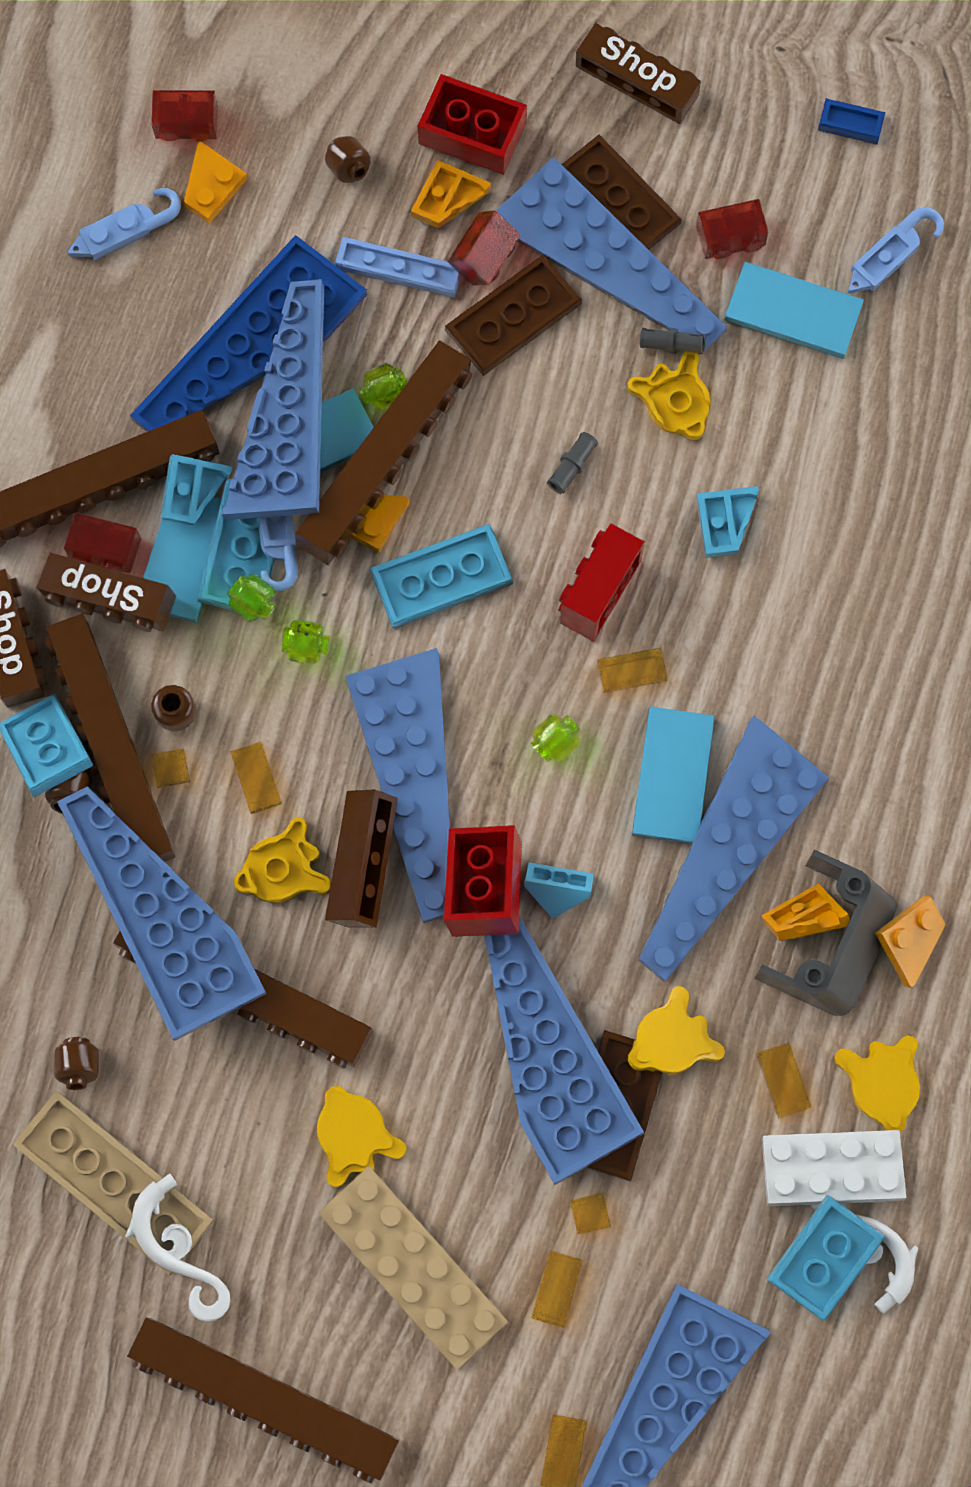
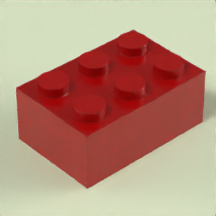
M440 74L417 125L418 144L504 175L527 124V105Z
M612 523L609 524L605 532L600 530L591 545L594 549L590 558L583 557L576 569L575 574L578 576L573 586L567 584L559 598L561 602L558 609L561 612L560 624L594 642L639 567L645 541Z
M515 825L449 828L444 922L452 937L519 933L522 841Z

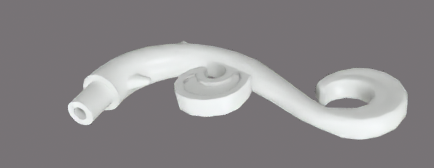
M169 1173L157 1183L151 1182L140 1193L135 1202L130 1226L125 1237L129 1239L135 1235L144 1253L164 1269L212 1285L217 1290L218 1300L211 1306L202 1304L199 1298L202 1287L195 1286L189 1296V1310L200 1321H216L228 1310L230 1292L218 1277L180 1260L189 1253L192 1246V1239L188 1229L181 1224H171L164 1229L161 1241H173L174 1246L170 1251L163 1249L157 1243L151 1230L150 1220L152 1212L156 1215L159 1214V1203L165 1198L164 1194L178 1185Z
M820 1204L811 1205V1207L816 1210ZM857 1215L885 1236L882 1242L891 1250L895 1259V1275L889 1272L890 1284L884 1290L886 1293L874 1304L884 1315L895 1304L899 1306L910 1293L914 1283L915 1259L918 1247L914 1246L909 1250L900 1236L887 1225L873 1218ZM879 1245L866 1264H875L881 1259L883 1246Z

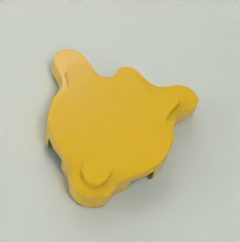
M684 352L675 371H671L667 365L659 363L655 366L649 377L630 378L627 383V391L646 405L649 416L660 429L668 433L683 435L689 440H698L705 432L704 423L709 414L711 400L706 385L698 375L699 355L697 353Z
M293 818L286 830L281 834L266 838L256 843L250 849L251 852L246 862L233 880L234 886L239 893L251 894L270 903H283L294 899L302 893L310 892L327 895L330 892V878L311 869L312 863L319 860L320 851L306 840L308 826L303 818Z
M674 987L669 993L666 1004L648 1013L637 1025L636 1040L628 1054V1062L633 1069L638 1071L650 1070L653 1072L657 1070L662 1073H669L668 1076L678 1075L689 1069L696 1062H718L724 1057V1047L708 1036L707 1019L702 1015L693 1018L687 1015L689 993L684 987Z
M907 1035L902 1037L894 1046L874 1041L868 1046V1058H862L846 1048L840 1049L834 1055L835 1064L850 1079L851 1094L855 1105L860 1112H864L868 1117L881 1124L885 1131H903L906 1126L907 1117L915 1108L919 1099V1078L913 1064L914 1055L918 1049V1041L913 1036Z
M333 1086L326 1091L325 1105L317 1122V1136L321 1147L328 1157L329 1168L326 1178L330 1186H342L351 1173H362L368 1166L374 1171L373 1157L376 1154H382L393 1159H400L406 1154V1144L386 1130L381 1113L370 1100L363 1096L348 1093L341 1086Z

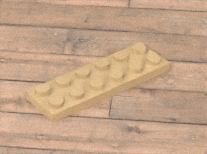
M56 1091L12 1145L148 1257L138 1244L135 1235L129 1239L125 1235L130 1226L134 1205L138 1196L151 1182L157 1183L163 1177L60 1092ZM174 1187L165 1193V1198L160 1201L159 1214L156 1215L152 1212L150 1220L151 1230L157 1243L163 1249L170 1251L174 1243L172 1240L162 1242V1233L171 1224H181L188 1229L191 1235L192 1249L215 1220ZM156 1264L168 1275H171L173 1273L172 1271L166 1270L160 1265Z
M370 1166L318 1212L456 1370L508 1323L506 1318Z

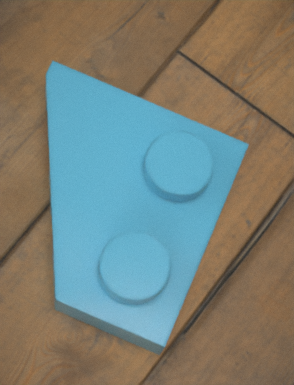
M172 454L169 459L160 519L188 525L195 524L203 509L213 499L224 480L231 474L233 467Z
M758 486L697 494L696 500L705 558L738 554L758 496Z

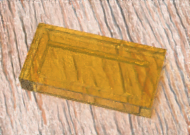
M661 648L597 659L603 693L666 682L668 679Z
M260 741L230 751L250 813L254 814L281 805L282 801L262 742Z
M790 1043L758 1052L756 1055L778 1119L812 1108Z
M549 1251L531 1319L565 1328L583 1262L582 1259Z
M552 1414L540 1486L576 1487L587 1420Z

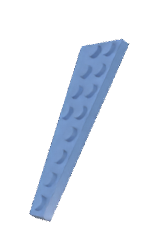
M554 157L487 218L488 224L491 227L498 228L511 236V239L516 242H521L532 248L538 255H544L564 267V270L601 292L605 291L618 299L623 305L630 306L639 311L652 322L656 321L667 329H678V332L705 334L706 344L704 352L727 331V326Z
M322 279L290 283L281 313L283 318L280 328L272 342L274 348L270 361L266 362L264 381L261 389H258L246 430L248 434L243 450H240L237 460L239 464L234 479H231L229 485L230 494L226 507L222 508V515L225 520L319 513L324 284Z
M755 715L747 723L744 734L736 746L735 753L700 824L688 855L681 865L676 881L664 902V907L638 958L639 962L663 982L669 978L829 779L828 776Z
M676 1284L581 1487H647L721 1393L729 1386L742 1367L750 1360L754 1352L768 1337L770 1331Z

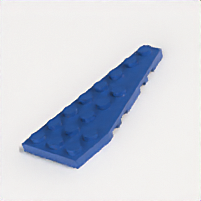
M295 235L130 415L132 421L148 432L197 411H205L264 377L266 374L264 369L266 362L270 361L274 348L272 342L280 328L283 318L281 313L291 282L322 279L324 284L323 342L335 332L368 295L367 289Z

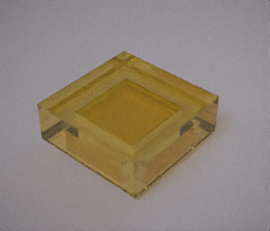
M184 748L151 754L157 788L190 783Z
M603 1193L569 1201L577 1235L611 1227Z

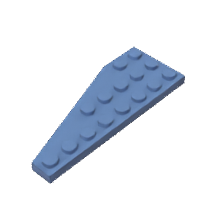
M519 916L518 934L485 935V941L520 1124L554 1185H557L642 1136L644 1131Z

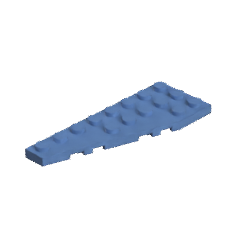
M85 787L57 801L174 1041L266 995L236 932L116 816L91 789Z

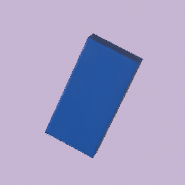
M826 98L818 131L878 144L886 112Z

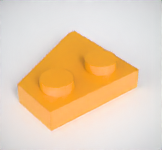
M200 141L196 147L185 194V207L210 224L247 181V173Z
M437 160L411 209V217L439 229L490 193L491 183Z
M384 495L379 506L376 509L371 508L365 515L366 521L362 529L357 534L352 533L350 538L380 553L409 506L410 498L406 496Z
M819 883L761 915L765 925L779 941L844 928L850 922L849 914Z
M931 896L921 897L875 932L904 987L912 988L915 986L946 925Z

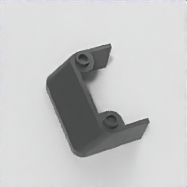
M814 849L805 866L837 880L836 889L838 895L844 901L856 906L830 966L817 960L804 962L798 968L794 979L762 964L754 979L831 1015L843 1016L849 1013L855 1006L881 947L875 932L893 919L896 912V904L892 896L863 871Z

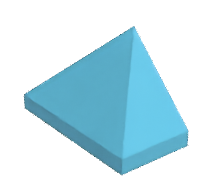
M529 862L524 887L553 919L590 898L594 874Z

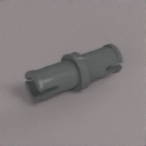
M642 328L639 344L640 348L663 349L671 354H675L676 351L703 354L706 336L705 334L678 332V329L670 328L669 331Z
M581 432L570 451L565 452L560 458L561 464L547 481V485L553 491L564 494L576 474H580L584 470V462L593 449L597 447L598 441L589 433Z

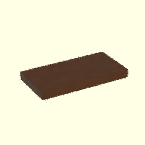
M600 134L561 164L648 250L681 224L682 219Z
M541 255L445 325V331L484 376L580 306L582 299L547 258Z
M604 1030L598 1053L644 1134L586 1168L631 1182L662 1072L633 1069L628 1062V1054L632 1050L636 1039Z

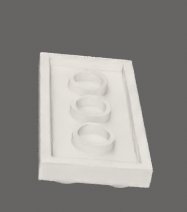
M899 1130L768 1135L762 1137L767 1207L821 1204L827 1194L839 1203L905 1201L907 1198Z

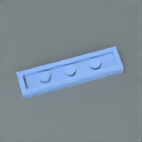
M347 237L342 238L335 261V266L342 271L453 298L456 297L463 272V265Z

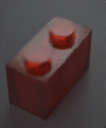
M153 90L151 125L155 139H162L164 141L192 139L199 142L217 139L218 104L214 90Z
M759 199L698 212L696 228L705 259H724L732 253L741 251L751 253L758 251L766 245L769 232Z
M496 210L478 212L447 262L471 285H490L498 277L499 269L504 260L513 253L515 243L521 234Z
M75 513L64 550L69 558L131 574L142 538L135 527Z

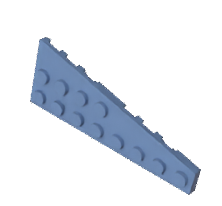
M434 648L345 676L381 791L398 798L393 829L423 923L444 917L448 834L450 828L440 662L438 649Z

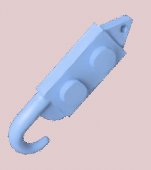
M160 188L154 190L153 195L167 196L171 200V205L168 209L154 215L145 205L132 204L80 229V235L68 250L69 256L92 257L95 261L149 235L150 231L177 217L181 209L179 196L171 189Z
M918 208L912 211L901 223L894 226L852 265L851 272L853 274L848 294L868 289L876 290L916 252L920 239L913 227L922 219L928 218L935 222L936 230L933 236L938 238L944 228L941 215L931 208Z
M292 515L257 518L262 551L269 558L284 560L286 571L285 578L280 582L271 580L267 572L263 570L260 573L262 581L272 590H288L298 579Z

